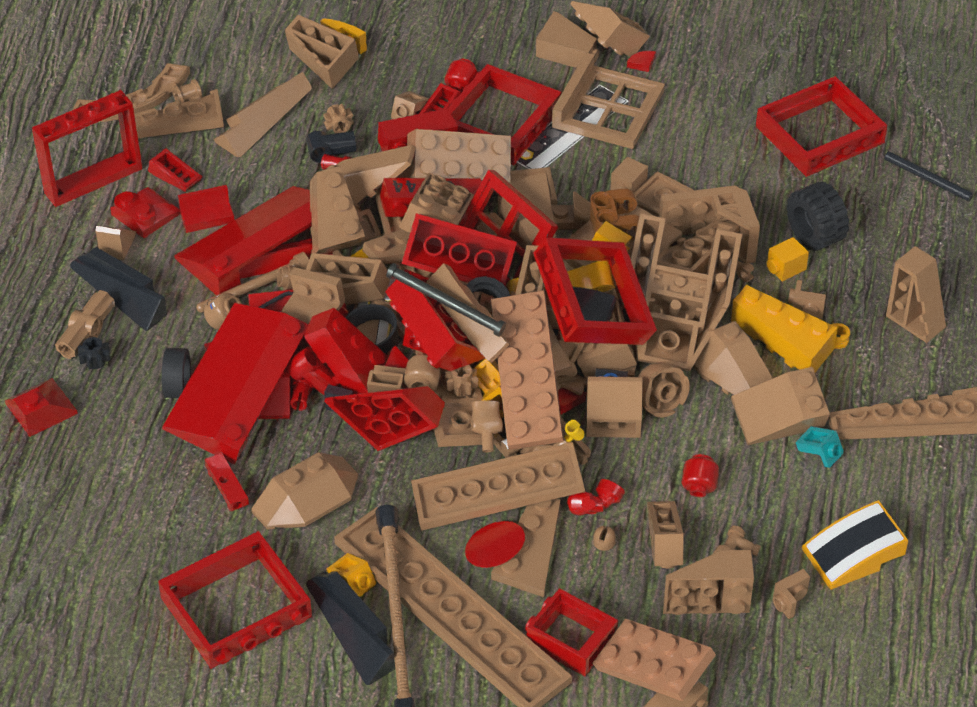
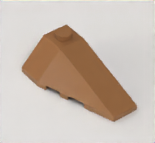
M409 145L343 160L336 165H330L327 169L340 166L353 204L357 210L360 207L359 201L365 196L371 198L377 193L376 190L381 186L383 178H396L411 165L416 147Z
M717 220L697 230L696 236L677 240V245L670 249L667 246L660 248L657 265L707 275L716 229L738 233L740 225Z
M735 321L710 332L711 337L693 366L707 382L712 380L721 386V391L727 395L730 393L735 395L773 379L750 338Z

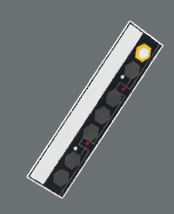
M599 84L587 95L610 101L614 92ZM619 96L616 102L626 104L628 100ZM581 103L573 119L597 125L605 109ZM551 122L517 163L527 169L545 168L584 136L552 128Z

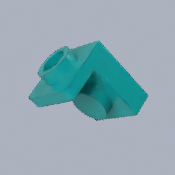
M811 426L796 441L798 451L820 455L824 467L830 468L844 453L838 433L834 430Z

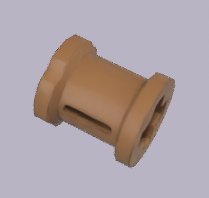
M196 79L191 80L189 84L172 87L177 105L188 102L189 97L199 95L200 98L202 97L201 88Z

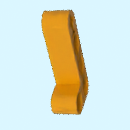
M597 261L567 271L572 287L588 288L601 292L615 288L608 261ZM519 278L512 279L506 283L509 293L511 291L516 292Z

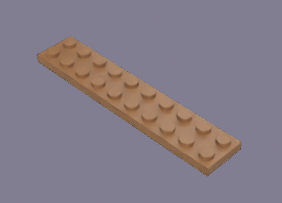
M376 507L337 534L334 540L335 544L346 554L349 553L366 560L375 580L388 591L384 538L379 534V528L376 524L375 511L378 508ZM398 525L395 547L400 600L407 609L517 707H542L572 683V676Z

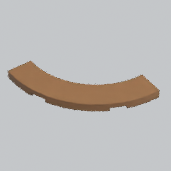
M167 63L163 71L152 81V85L144 90L139 89L127 94L126 96L133 103L134 114L152 109L173 95L172 87L183 85L190 74V67ZM78 99L73 110L95 100ZM118 114L99 122L119 120Z

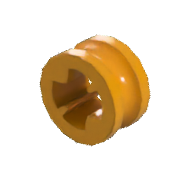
M842 323L831 324L838 327L837 335H840V337H836L835 349L845 348L849 343V327Z

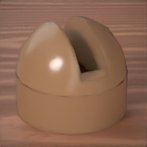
M600 526L595 530L593 544L597 549L607 551L615 546L616 535L611 527ZM602 535H606L605 540H601Z

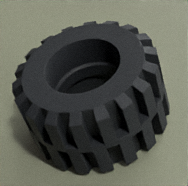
M823 181L816 182L790 194V197L787 199L788 204L786 205L787 217L794 235L803 246L805 245L809 250L817 251L846 238L849 231L848 212L839 193L830 184H826Z

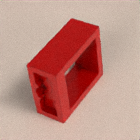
M559 588L552 597L548 596L541 611L536 616L530 617L525 630L527 631V637L549 657L586 677L594 667L592 664L617 631L618 620ZM560 614L594 631L579 651L545 633Z

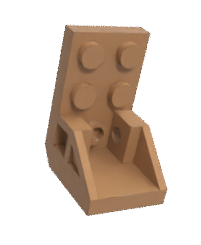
M734 185L661 195L659 217L666 218L665 222L681 231L682 235L695 234L697 230L717 220L740 225L738 233L742 234L738 259L744 263L756 262L760 225L746 190Z

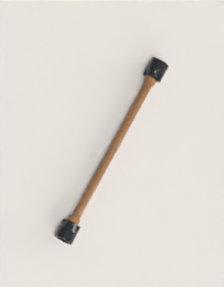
M382 505L376 509L375 514L376 524L379 528V534L384 538L398 690L397 699L394 700V707H416L414 698L409 693L395 537L398 533V509L393 505Z

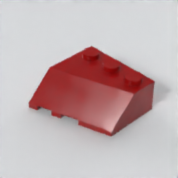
M428 386L327 397L324 400L332 410L377 451L437 428L445 402Z

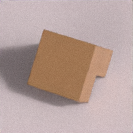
M375 365L374 370H370L367 382L368 392L407 388L404 383L406 369Z

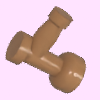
M731 526L728 530V538L725 544L717 546L713 552L714 554L721 550H734L737 547L742 550H751V553L757 556L761 546L745 539V531L741 527Z

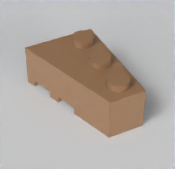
M297 15L285 29L289 49L332 89L359 59L354 38L303 16Z

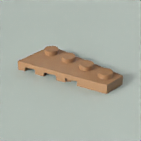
M560 499L527 505L518 522V525L522 527L525 533L524 545L512 559L493 568L491 580L544 597L560 511Z

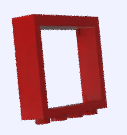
M487 64L481 71L477 72L472 82L464 87L462 93L452 100L448 110L458 125V132L492 134L459 121L489 86L539 105L511 138V165L514 166L551 123L552 110L562 92Z
M836 76L757 109L756 127L806 177L885 143L887 124ZM832 100L861 129L806 151L778 123Z
M122 90L32 127L44 194L55 207L143 169L133 103ZM118 114L123 152L55 181L48 143Z
M546 237L533 252L564 342L644 345L657 331L630 256L623 242ZM563 259L608 261L630 322L584 320Z
M259 531L158 581L161 599L210 669L229 662L231 658L254 649L258 644L270 638H275L285 630L295 625H300L312 617L310 598ZM260 560L292 604L210 645L179 599Z

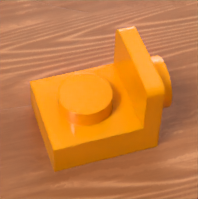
M349 553L327 568L328 574L332 571H337L359 597L376 585L368 562Z

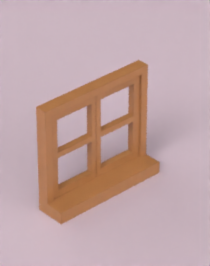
M585 53L552 110V128L634 149L665 91V84L594 66L595 55ZM595 79L618 85L610 101L587 95ZM624 87L648 93L640 108L616 102ZM581 103L605 109L597 125L573 119ZM611 111L635 117L626 133L602 127Z

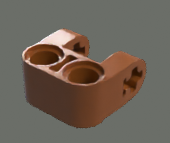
M616 189L599 191L592 194L590 199V221L594 235L604 222L607 221L632 237L631 240L635 239L639 216H618V214L630 213L637 207L636 197L632 190Z

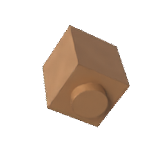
M626 157L611 173V190L630 189L636 192L647 181L648 166Z

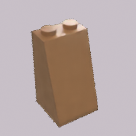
M545 172L509 182L554 222ZM498 193V216L505 221L512 205ZM520 213L509 236L526 250V245L532 244L539 229ZM516 252L520 261L522 262L524 258Z

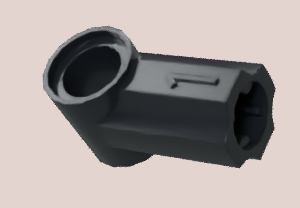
M313 131L306 137L310 158L316 163H321L324 154L337 155L356 152V141L353 131L326 135L323 131Z

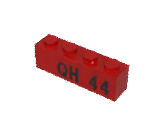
M383 178L380 200L385 217H404L425 178ZM445 178L447 182L456 186H463L474 195L482 182L481 178Z

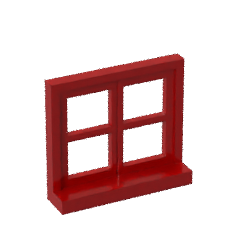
M495 170L487 171L459 226L473 229L480 218L498 237L514 241L509 234L521 213L539 229L531 244L533 246H539L546 237L553 238L559 227ZM494 190L512 205L501 228L483 213ZM516 244L515 251L524 258L525 250L519 244ZM523 261L513 279L519 278ZM508 276L505 282V287L506 283L511 280Z

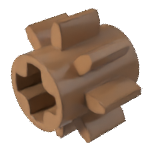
M343 104L332 105L323 114L327 130L333 129L334 134L347 132L351 125L354 124L351 109H345Z
M466 365L452 372L446 371L445 382H447V391L452 390L457 396L471 395L472 388H478L477 369H472L469 365Z

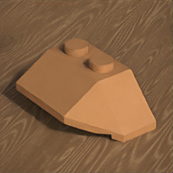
M318 452L273 477L252 507V513L267 530L275 529V527H306L352 500L358 480V473L343 457Z

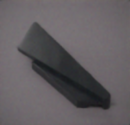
M98 247L92 248L87 253H82L71 262L70 268L98 292L99 290L108 292L114 299L115 306L143 330H150L167 315L165 297L154 292L153 280Z
M323 571L309 579L306 587L364 683L371 685L394 671V652L387 646V627L338 572L332 571L327 574L326 571Z

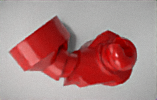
M601 479L595 489L598 496H594L586 491L573 494L568 497L567 504L572 514L579 516L596 514L597 512H603V509H607L612 504L620 503L625 490L610 480Z

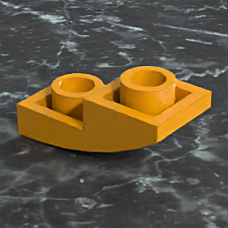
M325 18L320 20L321 25L354 38L358 54L367 51L366 32L337 20Z

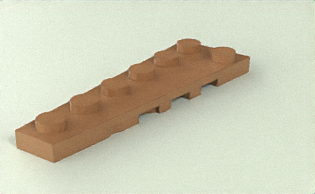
M977 387L953 391L952 395L941 397L938 394L928 395L927 399L914 401L913 398L904 399L901 404L890 405L888 403H881L870 407L864 406L830 412L828 419L830 430L837 431L840 440L977 434Z

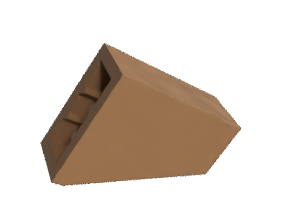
M553 11L536 38V57L577 68L585 53L595 55L594 63H596L599 56V49H596L597 39L560 13Z

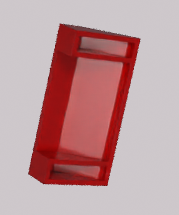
M296 186L288 188L174 255L175 259L215 295L241 285L240 268L306 229L311 231L310 190Z
M234 303L167 417L162 429L214 455L222 453L226 461L235 465L248 442L250 431L289 361L301 348L309 324L283 312Z

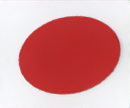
M510 521L488 524L475 532L468 540L465 547V556L472 565L477 567L489 568L501 565L517 555L525 542L524 530L520 525Z

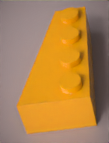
M748 285L733 300L731 322L735 321L754 340H761L766 344L765 348L771 353L776 352L785 359L784 363L791 368L796 367L800 370L813 367L814 373H816L835 349L838 329L836 326Z

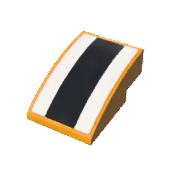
M878 500L849 513L827 526L802 545V550L829 589L832 590L878 572L882 563L905 555L908 539Z

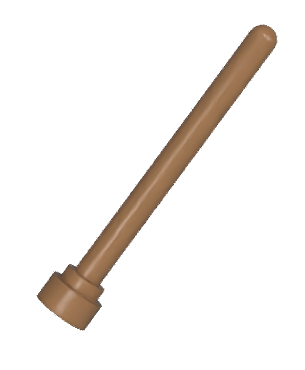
M304 252L293 256V259L287 265L306 270L309 259ZM279 268L223 293H231L235 297H239L276 281ZM209 299L197 304L196 309L198 312H204V306Z

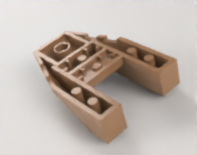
M640 213L631 262L657 331L644 345H635L638 361L646 363L664 362L675 365L681 370L691 371L711 337L710 332L715 330L729 307L742 234L716 229L707 275L657 265L666 218Z

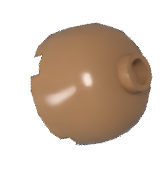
M664 362L651 364L641 371L638 377H642V407L656 417L664 418L673 415L676 412L673 409L679 404L683 405L689 393L688 377L684 375L680 368Z

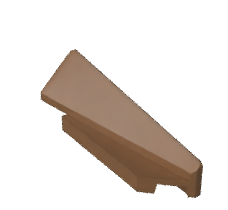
M301 72L287 82L278 85L227 118L226 121L232 128L214 138L215 143L234 156L241 157L312 89L304 73Z

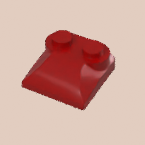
M149 186L135 193L125 191L118 194L114 199L115 205L110 207L112 216L131 230L136 231L143 239L180 215L178 207Z

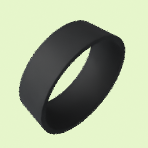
M379 304L364 305L354 309L345 317L355 327L370 320L388 322L393 326V330L384 341L376 344V346L384 353H387L395 345L398 338L397 320L392 310L386 306Z

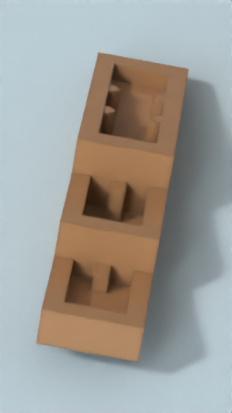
M443 263L426 281L427 284L493 318L487 308L478 303L469 287L461 284L450 266ZM441 303L453 321L488 362L492 363L510 345L503 333L498 337L493 334L494 331Z

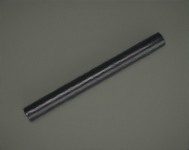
M890 151L884 157V160L968 202L973 198L974 193Z

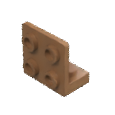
M294 267L289 274L293 294L281 312L309 324L314 315L333 307L339 311L345 302L341 278Z

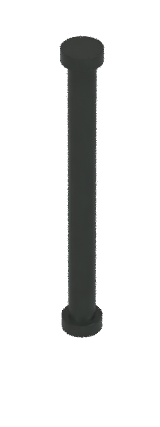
M395 263L389 267L386 274L387 278L399 280L494 331L493 334L498 337L504 332L506 322L502 320L497 321L399 269L400 266Z

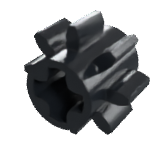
M100 337L87 338L83 342V346H78L80 364L86 363L89 369L103 368L106 361L111 360L109 343H102Z

